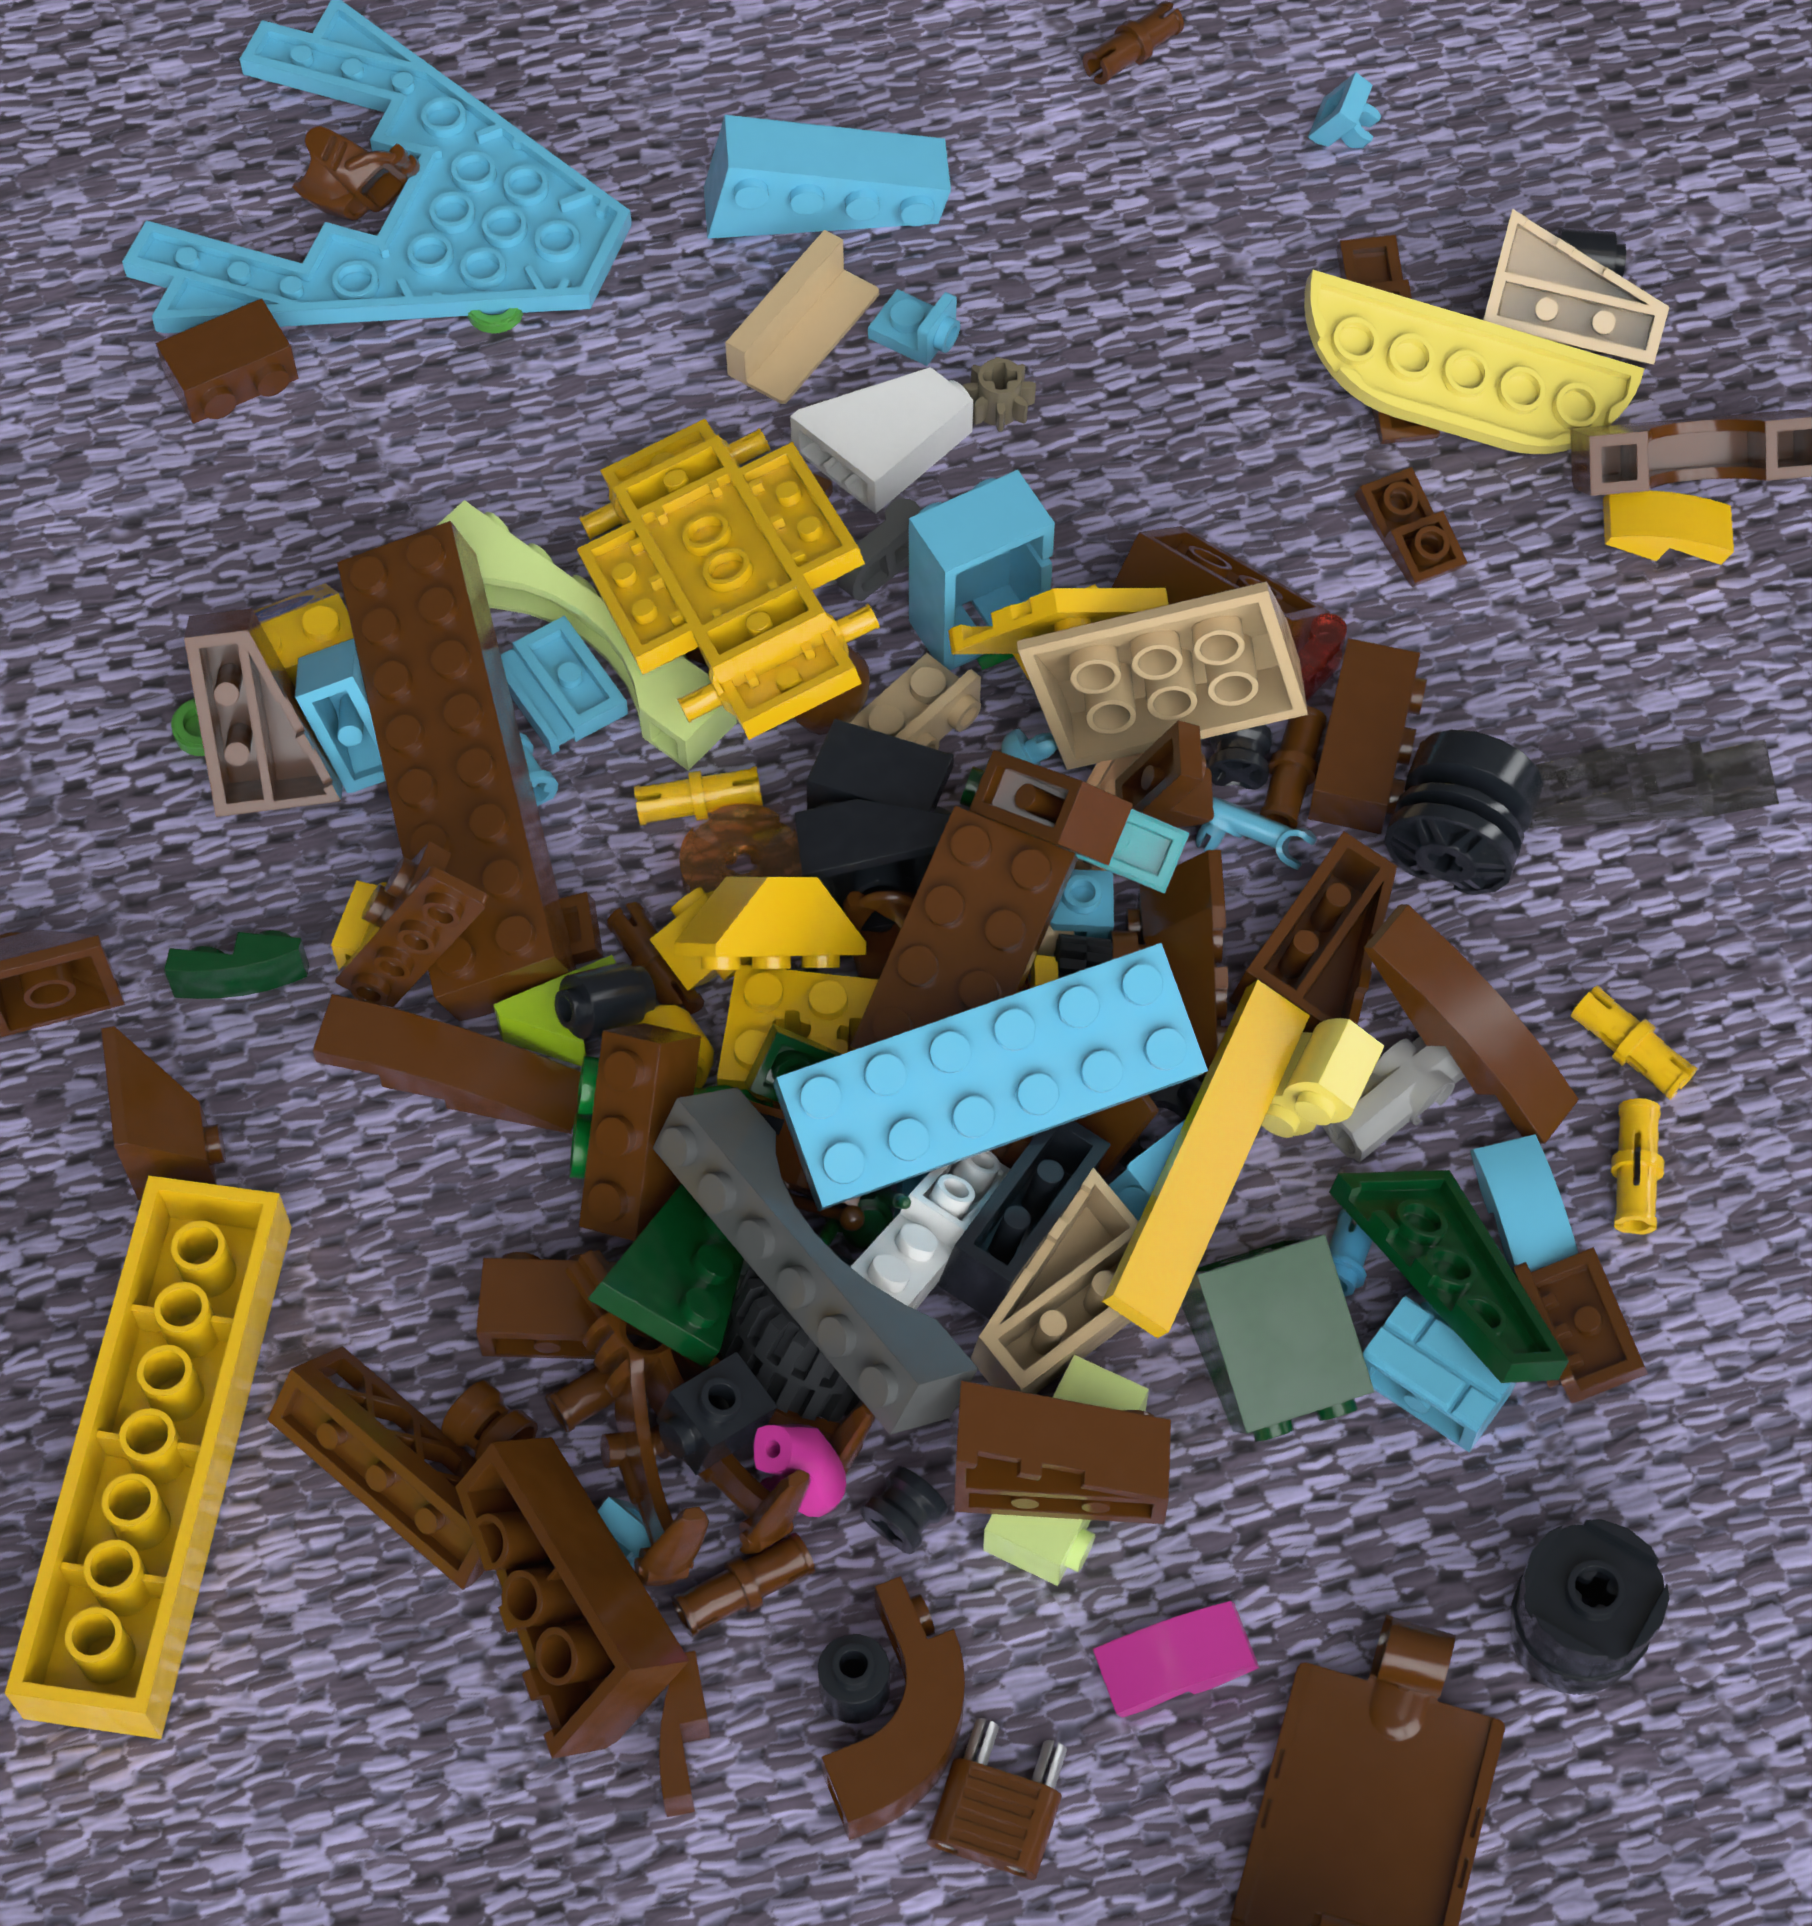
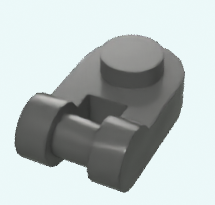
M901 498L891 502L885 510V521L861 541H856L865 564L836 579L839 587L855 600L864 601L909 565V518L920 512V508L915 501Z

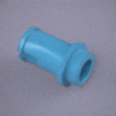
M1342 1209L1339 1212L1338 1222L1330 1240L1329 1248L1344 1296H1349L1354 1293L1356 1288L1364 1285L1367 1274L1363 1266L1373 1241L1358 1224L1354 1225L1352 1223L1353 1219Z

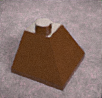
M32 930L24 933L9 932L0 935V1037L125 1005L123 994L99 935L47 930Z
M115 1026L101 1028L114 1147L137 1199L142 1200L148 1175L217 1185L214 1165L226 1163L225 1147L220 1125H208L200 1102Z

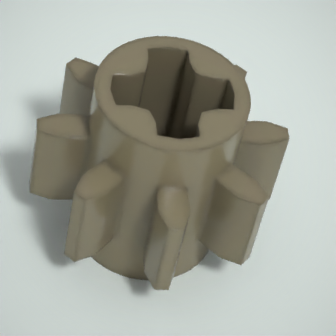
M995 357V359L987 361L981 367L977 365L971 367V383L963 384V387L973 399V423L975 425L984 421L987 424L996 426L998 432H1003L1005 425L1010 424L1014 420L1023 424L1027 422L1028 406L1035 404L1036 383L1024 382V364L1017 365L1008 359Z

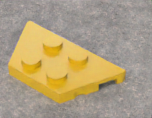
M1053 588L1030 597L1022 603L1009 605L991 612L993 626H967L960 624L948 630L952 655L1019 654L1017 648V641L1169 605L1166 588Z

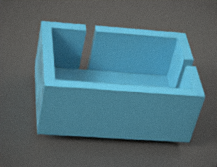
M1018 470L997 479H986L977 484L971 491L944 503H932L923 508L917 515L909 518V622L932 657L950 671L984 655H952L948 630L960 624L976 626L963 608V604L971 601L986 625L993 626L991 612L1009 605L1022 603L1030 597L1051 590L1052 562L1049 557L1053 556L1055 522Z

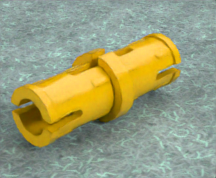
M757 766L750 767V769L702 776L701 770L688 772L689 779L646 786H634L635 799H637L636 808L641 826L651 822L694 815L696 821L708 820V813L755 805L757 807L763 806Z
M1598 985L1585 995L1571 1014L1575 1021H1578L1588 1031L1590 1030L1614 1052L1612 1058L1621 1066L1628 1063L1633 1069L1653 1083L1669 1100L1677 1094L1679 1088L1682 1089L1691 1080L1698 1070L1697 1067L1690 1064L1680 1054L1678 1055L1661 1038L1653 1033L1656 1029L1653 1024L1647 1019L1640 1022L1631 1013H1628Z
M1628 1099L1621 1102L1618 1109L1620 1117L1618 1152L1611 1158V1173L1617 1178V1204L1614 1227L1623 1233L1644 1235L1652 1233L1657 1228V1218L1655 1217L1657 1181L1664 1175L1665 1161L1658 1154V1124L1661 1107L1658 1103L1649 1099ZM1637 1147H1640V1183L1635 1186V1150Z

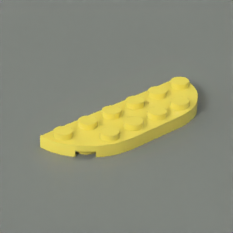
M1312 270L1306 281L1304 309L1309 336L1323 365L1347 392L1365 405L1381 413L1504 450L1524 454H1552L1570 450V429L1611 425L1628 407L1635 396L1645 369L1316 270Z

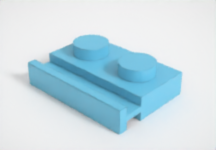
M565 615L512 643V649L500 654L511 698L552 755L560 751L559 745L572 738L577 742L628 714L627 700Z

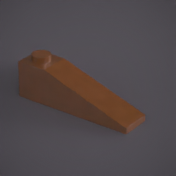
M1207 850L1177 865L1165 894L1140 884L1137 908H1126V931L1137 932L1138 944H1145L1151 947L1162 943L1208 1070L1228 1026H1221V1020H1226L1228 967H1217V963L1222 962L1223 930L1226 929L1221 850ZM1207 1072L1197 1077L1203 1082Z

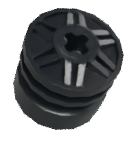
M1451 729L1431 734L1418 746L1407 775L1405 792L1399 796L1395 813L1392 815L1387 827L1384 843L1391 858L1405 872L1427 881L1431 878H1438L1454 884V890L1466 894L1478 895L1496 892L1510 881L1523 844L1524 832L1529 828L1544 783L1539 769L1522 751L1501 739L1477 731Z

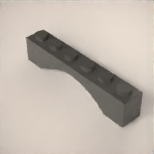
M738 1087L677 1098L653 1149L886 1431L891 1435L950 1418L960 1401L961 1381L971 1382L978 1367L936 1319L903 1304L868 1282L843 1262L814 1233L794 1205L781 1178L775 1153V1130Z

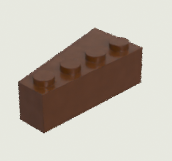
M553 1438L492 1442L455 1488L484 1570H495L502 1588V1605L498 1609L506 1632H517L530 1669L523 1672L522 1677L531 1701L542 1700L552 1729L543 1734L551 1758L554 1759L606 1749L625 1734L690 1660Z

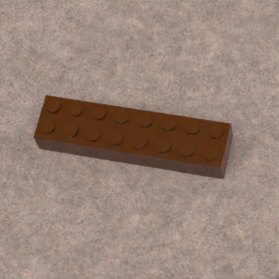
M448 521L337 562L402 856L412 861L430 841L452 853L445 872L485 892L489 896L486 907L480 915L428 969L434 998L458 1021H464L494 1013L493 1004L577 970L570 947V939L563 911L561 910L560 898L532 782L529 777V770L477 555L453 523Z

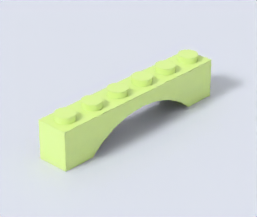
M464 500L437 524L440 525L451 521L476 553L489 608L524 613L548 622H553L565 615L581 639L586 641L610 663L626 685L638 712L642 737L689 771L737 724V718L726 711L723 706L689 723L677 698H681L710 684L709 672L706 673L694 665L684 654L643 675L605 603L598 596L593 586L579 575L571 577L557 567L550 556L534 543L527 545L515 537L495 514L491 512L483 514Z

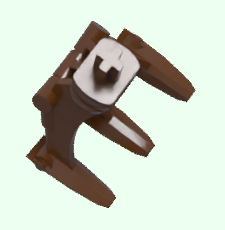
M599 1249L595 1252L590 1250L582 1254L577 1262L568 1266L565 1273L598 1318L585 1334L583 1345L589 1352L597 1354L594 1364L600 1373L611 1374L605 1384V1388L615 1398V1418L618 1432L602 1434L600 1441L601 1458L606 1469L619 1467L630 1502L638 1506L651 1547L641 1548L639 1557L635 1558V1573L644 1586L668 1585L679 1579L688 1578L689 1571L694 1566V1559L703 1544L709 1519L700 1507H692L682 1510L673 1520L665 1499L656 1464V1456L667 1459L672 1454L661 1439L659 1425L657 1424L650 1428L646 1394L651 1408L658 1416L670 1391L721 1360L715 1356L709 1365L704 1368L589 1301L588 1297L612 1269ZM633 1334L645 1338L652 1345L653 1350H641L635 1347L629 1341L627 1335ZM860 1400L841 1423L828 1422L820 1417H816L815 1421L804 1419L798 1413L789 1410L785 1413L776 1409L768 1425L801 1424L818 1428L839 1456L847 1474L861 1451L863 1442L876 1417ZM733 1454L728 1455L698 1474L705 1483L712 1481L748 1517L739 1524V1538L742 1543L739 1551L744 1554L759 1553L793 1531V1519L801 1507L811 1483L809 1473L798 1469L782 1479L770 1492L740 1464Z

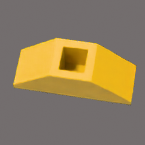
M725 877L674 942V956L701 957V969L740 970L741 957H752V968L791 969V956H801L802 968H840V955H866V941L818 877Z

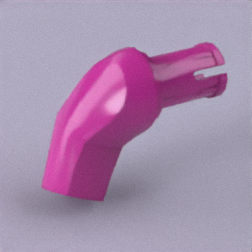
M801 1424L766 1425L757 1428L754 1439L756 1469L775 1474L772 1478L769 1476L760 1483L771 1492L782 1479L801 1469L809 1473L811 1483L798 1512L808 1517H821L833 1511L845 1494L846 1473L839 1456L820 1430L810 1425Z

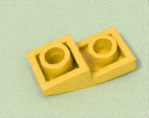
M1652 490L1608 494L1603 497L1605 545L1657 561L1671 548L1722 565L1734 552L1731 505L1693 495Z

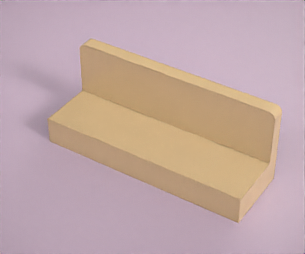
M823 230L725 342L727 373L730 377L780 404L787 403L879 296V288L844 270L843 239Z

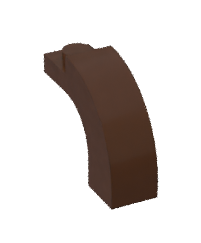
M901 1576L875 1586V1607L905 1678L906 1687L901 1704L891 1720L872 1736L821 1757L823 1777L849 1841L895 1821L911 1810L929 1793L946 1770L954 1754L963 1721L965 1693L964 1662L955 1630L952 1629L928 1639L927 1636L935 1634L934 1624L928 1607L921 1594L909 1596Z

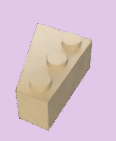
M1512 209L1483 320L1564 345L1654 365L1669 306Z

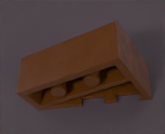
M961 1381L954 1512L1164 1524L1169 1501L1171 1420L1155 1417L1153 1414L1142 1410L1122 1411Z

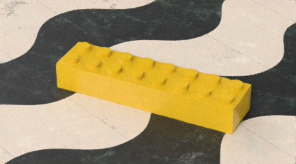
M148 1175L5 1689V1695L23 1719L162 1739L292 1228L280 1193Z

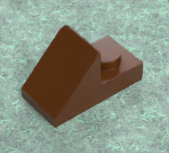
M1179 720L1173 724L1115 780L1116 796L1132 803V809L1177 828L1205 824L1213 820L1212 775L1210 769L1206 767V759L1201 752L1200 726Z

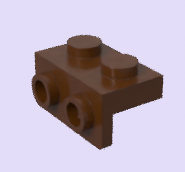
M1594 1247L1533 1272L1530 1271L1526 1262L1513 1266L1518 1280L1569 1360L1559 1380L1546 1381L1549 1388L1562 1384L1570 1402L1575 1403L1648 1374Z

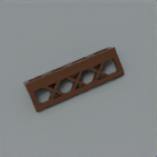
M343 1346L291 1368L267 1420L462 1590L471 1586L485 1570L455 1486L474 1465L476 1459L462 1447L456 1446L442 1433L441 1429ZM337 1373L357 1391L338 1387L328 1377ZM376 1418L393 1421L405 1433L387 1429ZM424 1459L442 1463L454 1475L436 1471Z

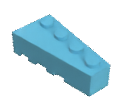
M724 115L704 184L707 239L939 224L951 192L945 138Z

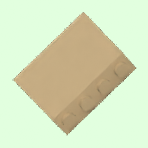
M1267 581L1017 641L1019 655L1067 770L1144 753L1178 720L1200 726L1201 739L1308 715L1300 659L1288 621Z

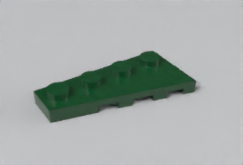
M1450 1170L1337 1174L1329 1191L1332 1197L1501 1383L1559 1380L1569 1362L1567 1356Z
M681 1184L592 1292L588 1300L706 1368L720 1352L744 1258L683 1184Z

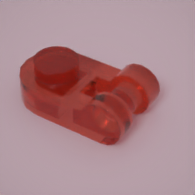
M1325 613L1314 618L1310 627L1309 641L1298 652L1306 702L1341 664L1342 647L1346 640L1347 626L1345 621L1335 614Z

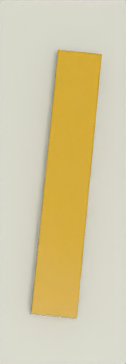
M1259 980L1246 987L1102 1300L1103 1303L1157 1339L1168 1333L1171 1329L1310 1017L1309 1014Z

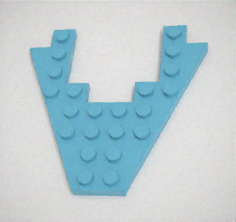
M331 0L313 33L262 20L240 57L243 75L385 112L370 139L372 151H389L397 143L408 152V156L411 154L419 161L420 169L415 176L408 178L378 236L325 222L303 263L146 220L122 261L126 277L167 288L152 315L155 330L161 333L183 332L261 298L279 327L468 316V313L472 310H480L486 315L502 314L509 308H518L522 310V313L591 309L632 226L630 210L342 0Z

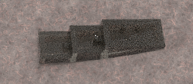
M1765 739L1705 753L1702 752L1700 741L1638 754L1634 742L1536 764L1544 784L1529 828L1700 818L1779 804Z

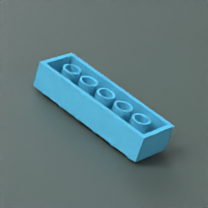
M1162 943L784 1074L776 1077L773 1086L817 1211H821L1193 1079L1207 1072L1208 1069Z

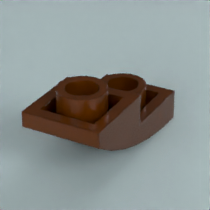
M1412 467L1362 485L1354 494L1360 507L1412 587L1461 569L1468 564L1444 511L1434 514Z

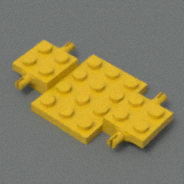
M702 419L600 470L609 489L610 503L584 516H580L579 520L590 540L620 524L622 526L577 548V552L642 674L644 675L699 647L709 668V680L711 683L681 698H677L688 722L690 723L692 720L723 706L726 711L737 718L748 740L862 684L856 668L849 658L847 643L874 629H879L880 626L869 604L835 621L832 615L824 611L812 591L864 565L865 562L858 545L794 443L791 442L770 452L769 444L761 429L758 428L756 431L728 444L726 440L714 434L706 419ZM765 452H770L742 467L739 466Z

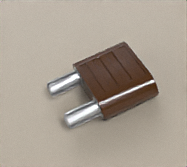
M979 1718L975 1721L963 1759H954L926 1843L932 1848L1029 1880H1035L1062 1798L1061 1793L1055 1790L1067 1748L1058 1742L1045 1785L1042 1784L1054 1745L1052 1740L1043 1742L1032 1780L987 1766L999 1730V1726L990 1720L977 1762H974L986 1725V1719Z

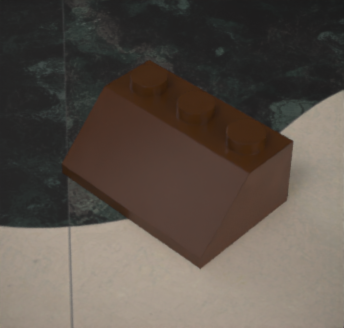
M1182 526L1139 532L1112 588H1166L1168 604L1170 605L1267 581L1288 621L1297 653L1300 652L1330 614V611Z

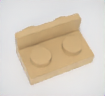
M926 653L858 713L850 723L938 750L939 741L953 728L961 732L968 728L978 716L981 709V676L972 669H969L959 678Z

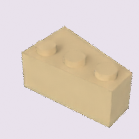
M1094 1167L1061 1218L1059 1217L1048 1233L1040 1249L1027 1268L1023 1270L978 1337L971 1360L993 1387L1037 1394L1066 1372L1074 1355L1081 1358L1086 1357L1132 1322L1103 1303L1102 1300L1139 1221Z

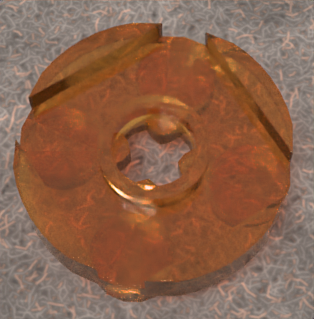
M734 804L720 807L709 813V821L700 825L695 832L694 827H692L685 836L680 849L681 880L687 894L698 887H702L705 893L714 891L725 877H803L797 831L794 829L792 832L789 826L780 822L779 814L759 805ZM746 854L750 855L751 864L758 865V867L749 873L739 874L735 873V870L728 869L726 865L735 864L738 855Z

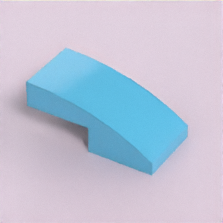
M1536 1134L1470 1150L1484 1203L1488 1213H1494L1504 1255L1514 1273L1513 1266L1526 1262L1530 1271L1533 1272L1578 1253L1560 1192Z

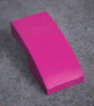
M1232 1601L1205 1607L1156 1623L1093 1649L1116 1715L1122 1718L1145 1711L1187 1691L1197 1694L1213 1689L1259 1668L1235 1603Z

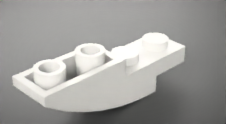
M987 1151L931 1171L908 1196L911 1200V1206L908 1209H901L895 1219L854 1262L851 1268L877 1288L903 1304L917 1309L939 1282L955 1244L1010 1169L1000 1163L992 1152Z

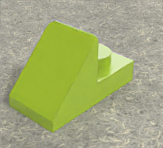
M610 955L493 1004L498 1030L503 1041L582 1066L583 1056H586L584 1041L574 1036L569 1029L563 1027L559 1022L554 1006L555 996L565 976L616 964L614 957Z

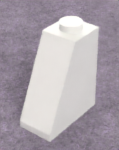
M929 367L798 409L790 416L791 442L794 443L803 458L876 514L972 433L973 399L961 384L954 380L948 381Z

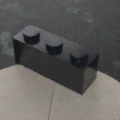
M1071 1121L1036 1134L955 1244L937 1285L988 1319H991L1023 1270L1027 1268L1059 1217L1061 1218L1078 1193L1082 1183L1093 1167L1098 1172L1111 1144L1076 1121Z

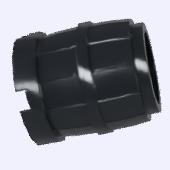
M1603 1519L1585 1520L1583 1525H1571L1564 1529L1560 1526L1545 1535L1532 1550L1528 1558L1524 1573L1519 1578L1510 1606V1635L1513 1649L1522 1666L1532 1677L1541 1684L1546 1685V1687L1558 1692L1583 1695L1596 1693L1610 1687L1634 1668L1645 1655L1650 1641L1662 1626L1670 1599L1668 1584L1664 1586L1663 1575L1657 1567L1659 1559L1652 1547L1629 1528ZM1582 1595L1594 1599L1598 1605L1594 1608L1586 1605L1581 1601Z

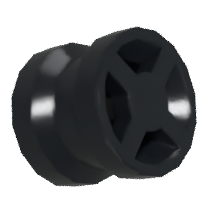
M1261 725L1211 737L1210 743L1215 753L1210 756L1207 768L1211 771L1212 783L1217 786L1239 785L1252 790L1264 786L1269 778L1270 767L1264 756L1270 752L1273 735L1270 728L1266 725Z
M897 1466L886 1477L887 1488L880 1496L868 1498L860 1508V1513L873 1530L902 1552L912 1554L922 1543V1531L928 1524L940 1522L947 1514L948 1506L940 1494L926 1480L905 1467Z

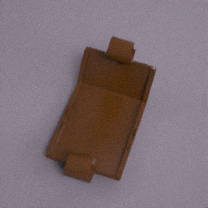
M1386 1615L1368 1680L1307 1662L1299 1664L1283 1718L1229 1926H1459L1505 1732V1724L1500 1719L1437 1701L1446 1680L1456 1635Z

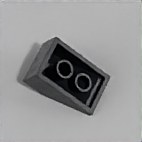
M861 799L829 802L817 808L795 812L803 877H818L842 910L844 909L843 902L852 891H857L864 895L880 890L905 891L916 894L950 815ZM875 910L868 917L861 931L887 932L895 922Z

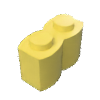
M1344 1018L1325 1020L1315 1027L1313 1033L1302 1032L1261 1125L1274 1135L1290 1138L1307 1134L1313 1131L1316 1125H1328L1347 1120L1352 1115L1384 1049V1045L1353 1021Z

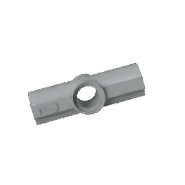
M1421 1036L1413 1042L1405 1038L1394 1044L1378 1059L1352 1115L1345 1121L1321 1126L1326 1131L1329 1140L1348 1158L1350 1157L1361 1162L1408 1122L1414 1125L1422 1122L1418 1116L1436 1102L1441 1106L1445 1103L1453 1092L1455 1084L1464 1077V1074L1445 1046H1426Z

